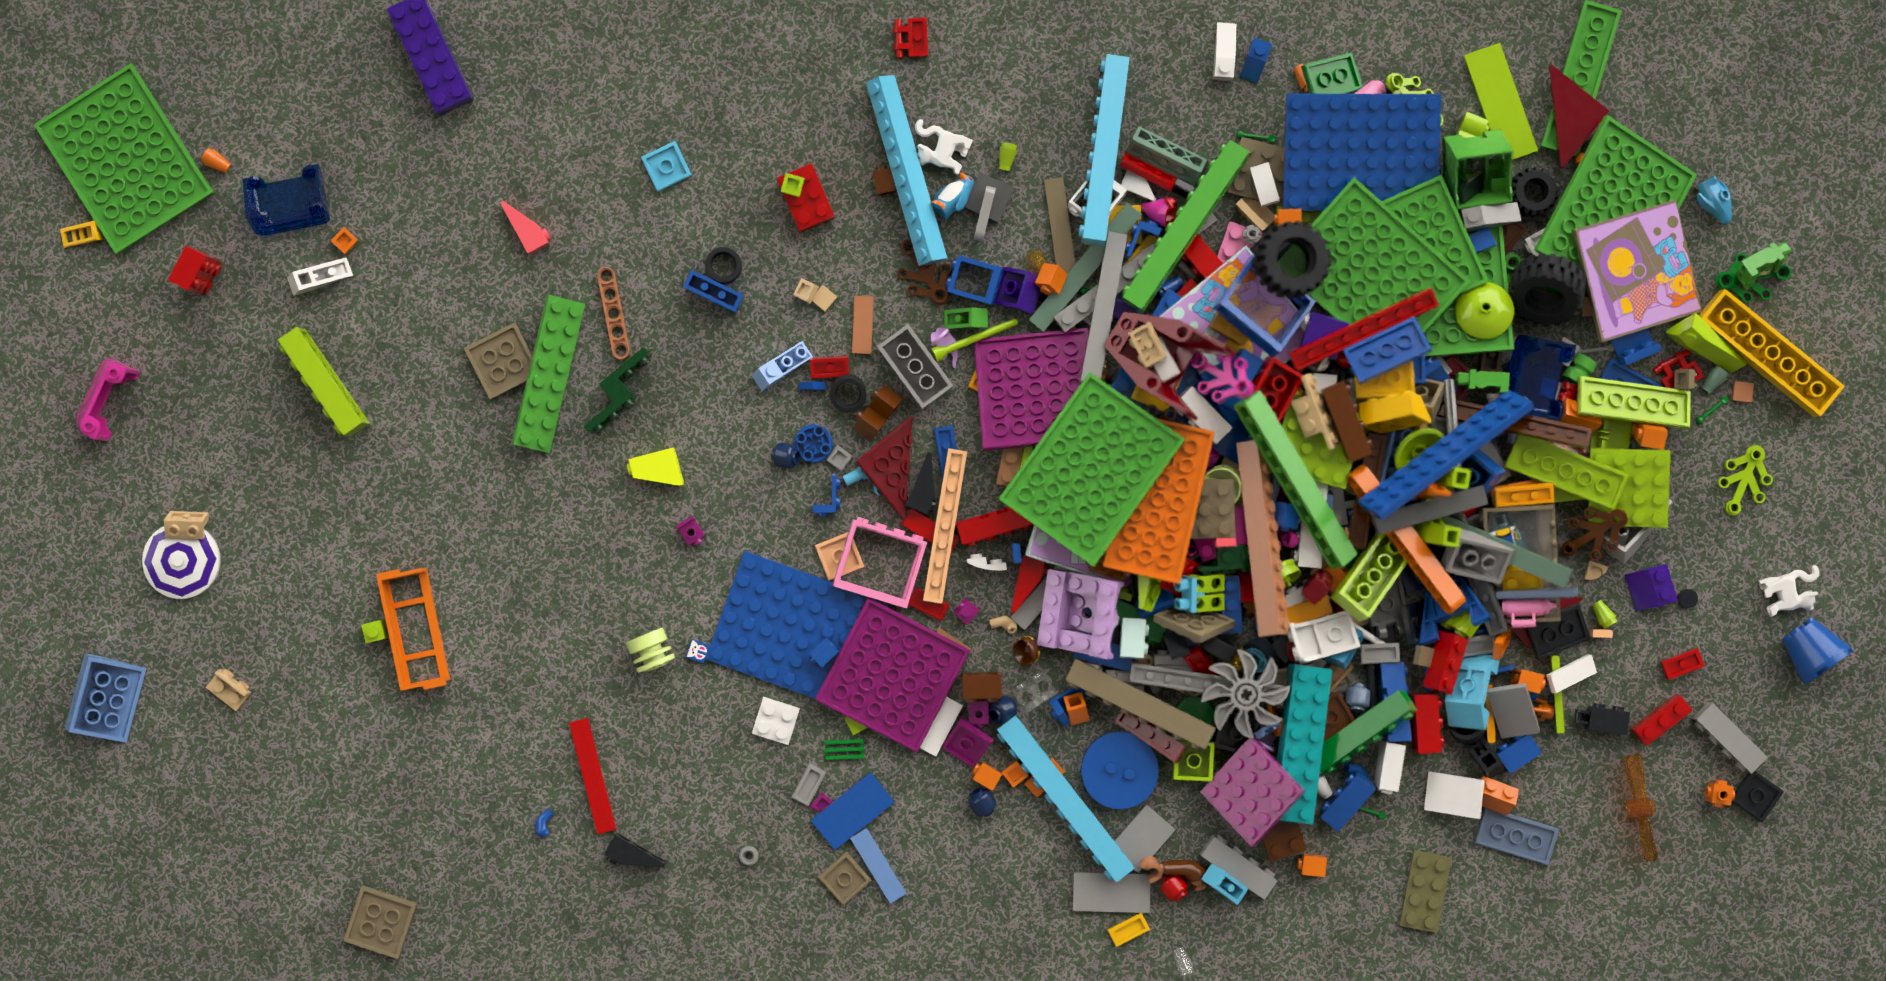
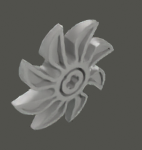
M1237 649L1243 668V677L1238 678L1236 669L1231 664L1221 662L1211 665L1208 669L1226 677L1232 684L1229 687L1218 682L1211 684L1203 692L1201 702L1228 695L1229 700L1218 704L1215 709L1214 721L1217 728L1221 731L1229 714L1234 708H1238L1234 719L1236 728L1242 735L1254 738L1247 712L1253 710L1256 720L1261 724L1274 725L1283 720L1282 718L1264 710L1259 704L1261 701L1271 705L1281 703L1288 696L1290 685L1273 691L1262 692L1263 686L1274 683L1276 679L1277 667L1275 661L1270 657L1258 679L1253 680V675L1257 669L1254 658L1246 651ZM1244 689H1246L1248 692L1250 691V694L1247 695L1248 698L1246 699L1243 696L1241 697V694H1243Z

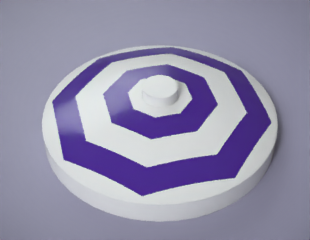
M164 526L158 529L147 541L142 557L143 570L151 586L159 593L176 599L195 597L206 591L215 581L220 569L219 548L209 532L204 529L205 537L203 539L166 538Z

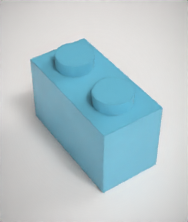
M1214 864L1210 865L1201 879L1237 905L1248 890L1247 887Z

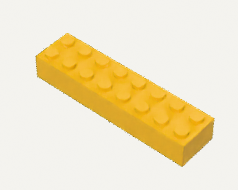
M1726 289L1718 291L1699 314L1716 333L1747 361L1748 365L1812 417L1821 416L1845 387Z

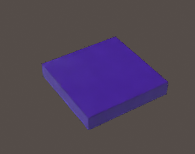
M1311 311L1299 347L1346 327L1349 323ZM1339 352L1329 356L1328 358L1336 360Z

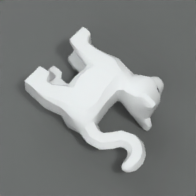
M918 120L915 124V130L918 135L928 137L936 133L939 137L935 151L922 144L918 145L916 149H918L917 155L920 165L932 163L938 167L951 168L954 174L958 175L962 165L953 160L951 156L954 151H958L962 157H966L973 140L963 135H956L945 131L939 126L933 125L923 129V120Z
M1816 565L1812 566V574L1810 575L1802 570H1794L1789 574L1779 577H1768L1758 581L1761 590L1764 589L1765 598L1771 597L1775 592L1777 594L1778 601L1766 607L1770 617L1776 615L1780 610H1794L1799 607L1807 611L1814 609L1815 595L1818 593L1809 590L1798 595L1795 579L1799 577L1805 582L1817 580L1820 571Z

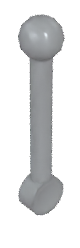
M1609 344L1607 347L1591 348L1584 350L1579 348L1578 353L1582 354L1605 350L1612 352L1614 351V348L1612 344Z

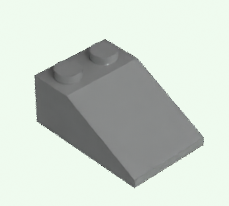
M1461 529L1459 547L1447 546L1441 563L1446 572L1500 584L1514 550L1472 531Z

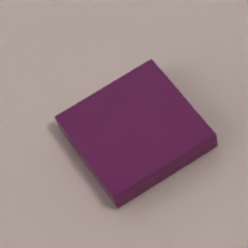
M961 718L941 747L974 768L993 739Z

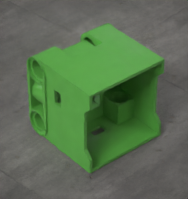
M1501 129L1484 131L1482 136L1463 138L1462 135L1443 137V177H1445L1446 186L1457 209L1513 202L1511 187L1513 150ZM1481 157L1482 171H1484V189L1481 191L1483 193H1478L1465 204H1460L1457 185L1473 174L1466 173V159Z

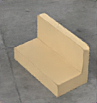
M1243 197L1234 205L1261 232L1275 220V215L1266 206L1261 207L1260 201Z

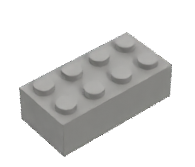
M909 324L877 346L922 410L954 387Z

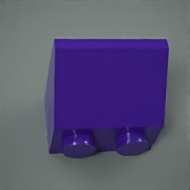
M1002 266L1004 271L994 304L1033 314L1040 293V288L1035 284L1038 275L1029 271Z
M1658 564L1625 574L1635 611L1659 607L1678 601L1667 564Z

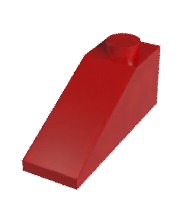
M1022 555L1011 612L1015 613L1039 583L1042 575L1046 576L1048 565L1045 564V561Z

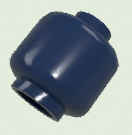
M778 443L771 451V459L777 467L792 469L799 464L801 452L794 444Z
M1002 696V698H998V702L990 703L988 713L992 721L1004 724L1016 716L1017 705L1010 697Z
M979 787L969 794L968 804L975 815L988 817L994 812L996 800L988 789Z

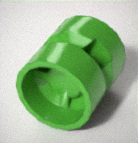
M1577 352L1571 361V366L1566 367L1562 377L1578 386V377H1588V374H1592L1595 370L1597 363Z

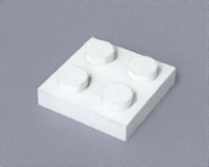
M763 697L752 734L789 745L800 708Z

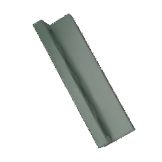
M1138 126L1126 153L1195 186L1207 159ZM1140 134L1146 137L1148 140H1144L1138 137V135ZM1157 144L1163 145L1164 148L1158 147ZM1174 152L1181 154L1182 157L1175 155ZM1194 160L1200 163V167L1193 164L1191 161Z

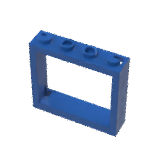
M1253 254L1245 262L1213 309L1269 356L1274 357L1282 351L1316 301L1308 294L1299 298H1293L1292 300L1300 308L1278 340H1275L1228 300L1249 269L1253 267L1257 270V267L1253 266L1252 260L1256 258V255Z

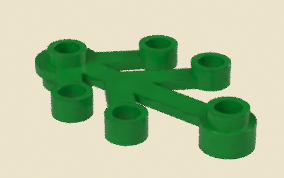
M1740 253L1735 256L1734 263L1728 271L1720 272L1716 276L1715 284L1720 290L1730 289L1740 297L1743 303H1748L1753 299L1752 293L1744 291L1735 284L1741 283L1735 275L1740 265L1738 257L1747 258L1745 254ZM1783 264L1780 269L1784 271V276H1780L1778 271L1775 273L1771 271L1769 275L1760 276L1756 280L1769 278L1786 280L1791 276V269ZM1723 277L1728 280L1726 285L1722 283ZM1757 282L1751 287L1752 290L1759 294L1762 300H1768L1772 296L1769 289L1763 288ZM1763 291H1767V292H1768V297H1767V298H1764V297H1763V295H1762ZM1744 294L1749 295L1748 301L1744 300Z

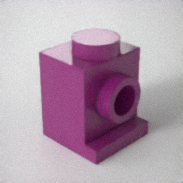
M690 516L676 525L688 546L691 544L696 546L704 541L702 537L705 536V533L694 516ZM690 528L695 531L693 536L688 535Z
M965 597L953 612L968 625L980 609Z

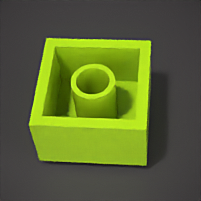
M1177 740L1186 746L1187 749L1177 764L1173 762L1172 778L1175 780L1213 781L1214 742L1209 741L1206 749L1201 748L1197 750L1190 746L1191 742Z

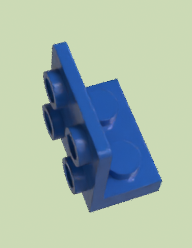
M1648 328L1611 339L1618 362L1624 365L1662 351L1660 344L1652 341Z

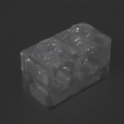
M1039 672L1031 677L1032 681L1025 684L1023 682L1015 687L1016 691L1013 694L1025 713L1058 694L1046 673L1042 674ZM1040 681L1048 683L1046 691L1038 690L1037 685ZM1025 691H1029L1032 694V698L1028 702L1021 699V695Z

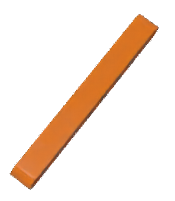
M1363 464L1346 476L1348 477V484L1359 499L1380 485L1369 468ZM1412 525L1386 532V535L1446 613L1452 614L1466 602L1463 593Z

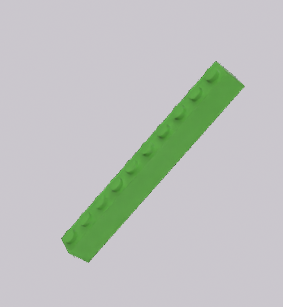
M1232 140L1222 145L1218 158L1211 161L1207 174L1200 177L1197 189L1189 193L1186 205L1179 208L1175 221L1168 224L1164 237H1160L1155 243L1154 247L1156 249L1152 254L1149 253L1146 256L1143 268L1135 272L1132 284L1124 288L1122 292L1123 301L1142 314L1250 158V152Z
M1261 391L1253 392L1250 397L1237 402L1234 405L1235 410L1331 569L1344 567L1357 555L1353 544L1349 541L1343 527L1340 526L1334 512L1327 504L1324 495L1320 492L1315 484V480L1305 467V463L1301 460L1294 445L1287 437L1275 413L1268 405L1265 396Z

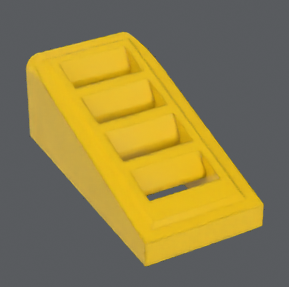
M95 221L60 229L64 248L104 240L103 234ZM84 228H86L88 238H85ZM76 230L79 231L80 240H77ZM71 231L73 242L68 243L66 232Z

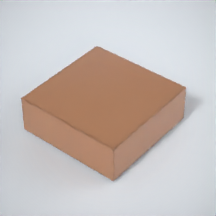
M1733 381L1731 400L1752 403L1754 383Z

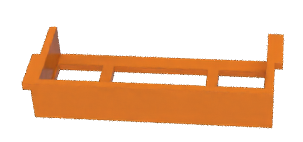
M419 568L401 573L399 569L376 574L400 691L421 686L426 690L447 685L446 681L450 680L427 568ZM418 574L423 597L394 603L389 580ZM424 602L434 649L405 655L395 608ZM435 655L440 677L411 683L406 661Z

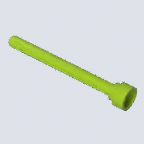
M1013 318L945 347L937 345L931 348L934 360L936 362L944 360L948 353L1014 327L1018 324V320Z

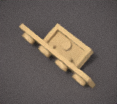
M1311 373L1301 376L1308 395L1291 401L1303 434L1306 438L1322 432L1329 450L1339 446V437L1333 430L1331 416L1324 407V398L1317 389V380Z

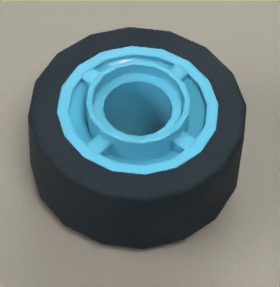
M1263 638L1251 639L1240 649L1249 653L1257 664V669L1253 676H1260L1270 657L1277 664L1278 657L1274 646Z

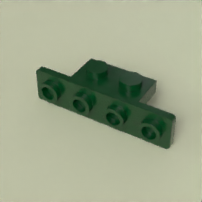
M1248 544L1215 546L1216 564L1195 566L1196 570L1203 575L1213 574L1215 570H1220V573H1231L1232 569H1239L1240 572L1251 571Z

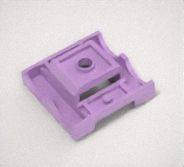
M1048 569L1037 645L1084 653L1103 659H1113L1111 637L1119 621L1116 603L1124 582L1059 569ZM1086 608H1090L1092 611L1090 618L1085 616Z

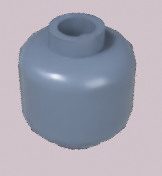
M1354 683L1352 687H1348L1346 689L1345 703L1349 710L1362 713L1365 709H1368L1371 692L1361 683Z

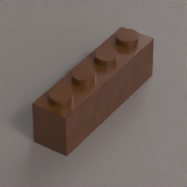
M1342 381L1319 390L1324 398L1326 409L1331 416L1333 427L1338 434L1347 462H1353L1371 455L1373 445L1370 438L1367 439L1364 431H1366L1363 420L1359 421L1357 415L1359 409L1356 402L1351 400L1350 395L1352 391L1349 384H1345Z

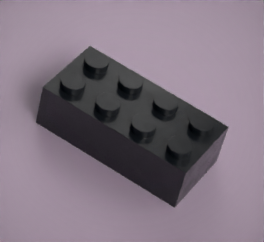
M1237 673L1238 678H1242L1244 675L1241 673ZM1224 696L1223 702H1227L1229 697ZM1260 702L1259 706L1264 709L1265 702ZM1234 708L1229 714L1221 731L1216 726L1212 741L1214 742V747L1236 753L1248 740L1249 737L1242 735L1234 723L1238 708ZM1249 710L1247 712L1248 721L1253 736L1256 739L1254 733L1258 731L1260 723L1256 720L1253 710Z

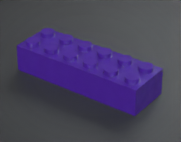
M404 0L387 8L435 112L441 116L474 100L428 1Z

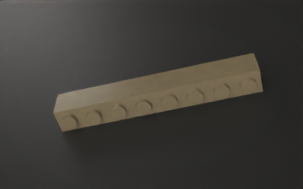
M1077 658L1065 679L1069 681L1067 685L1077 690L1081 687L1086 690L1085 694L1093 698L1099 696L1103 698V703L1111 707L1115 704L1121 707V712L1129 716L1133 713L1138 716L1137 720L1145 724L1151 722L1156 725L1155 729L1163 733L1167 730L1173 733V738L1181 742L1185 739L1191 742L1190 746L1197 750L1201 748L1206 749L1216 729L1214 726Z

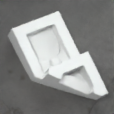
M1127 170L1121 186L1127 189L1128 192L1137 194L1152 202L1155 201L1156 198L1149 181Z

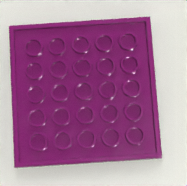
M1088 328L1070 329L1066 333L1060 330L992 337L974 343L983 451L1038 445L1082 383L1080 380L1089 337Z
M868 597L815 700L918 752L970 650Z

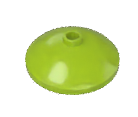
M1490 282L1483 283L1461 293L1455 305V317L1458 325L1465 333L1477 339H1492L1500 336L1508 329L1514 316V305L1510 295L1499 285ZM1488 305L1489 310H1484L1482 306Z
M1431 428L1420 429L1409 434L1403 439L1396 450L1394 458L1396 470L1398 471L1406 466L1412 459L1418 457L1427 448L1440 441L1444 435L1438 430Z

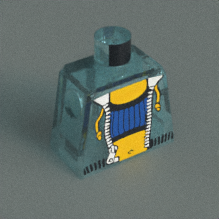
M1506 514L1494 517L1497 528L1490 529V534L1529 550L1517 523L1508 525Z

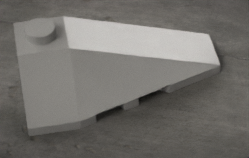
M1669 499L1668 509H1669V508L1671 507V505L1673 504V501L1670 500V499ZM1611 527L1605 531L1602 546L1609 555L1625 564L1638 550L1654 527L1620 528L1617 541L1619 546L1615 551L1610 552L1606 549L1605 545L1610 540ZM1610 542V548H1615V544Z

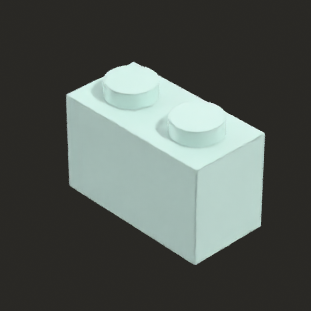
M1121 619L1119 658L1143 659L1144 655H1147L1148 644L1145 643V636L1149 634V624H1146V619Z

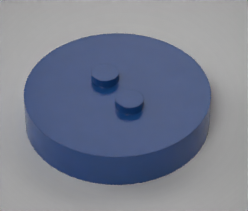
M1125 731L1109 732L1095 739L1085 751L1081 763L1082 780L1089 794L1100 804L1113 809H1127L1142 803L1153 792L1158 780V761L1152 748L1132 733Z

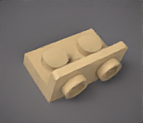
M1150 322L1129 333L1131 337L1129 342L1139 354L1138 360L1145 368H1152L1154 364L1168 357Z
M170 511L164 519L165 537L203 539L205 537L204 526L209 519L208 512Z
M219 669L215 672L216 675L206 688L237 711L251 694L248 690L249 686L242 681L237 682L233 679L234 675L229 670Z

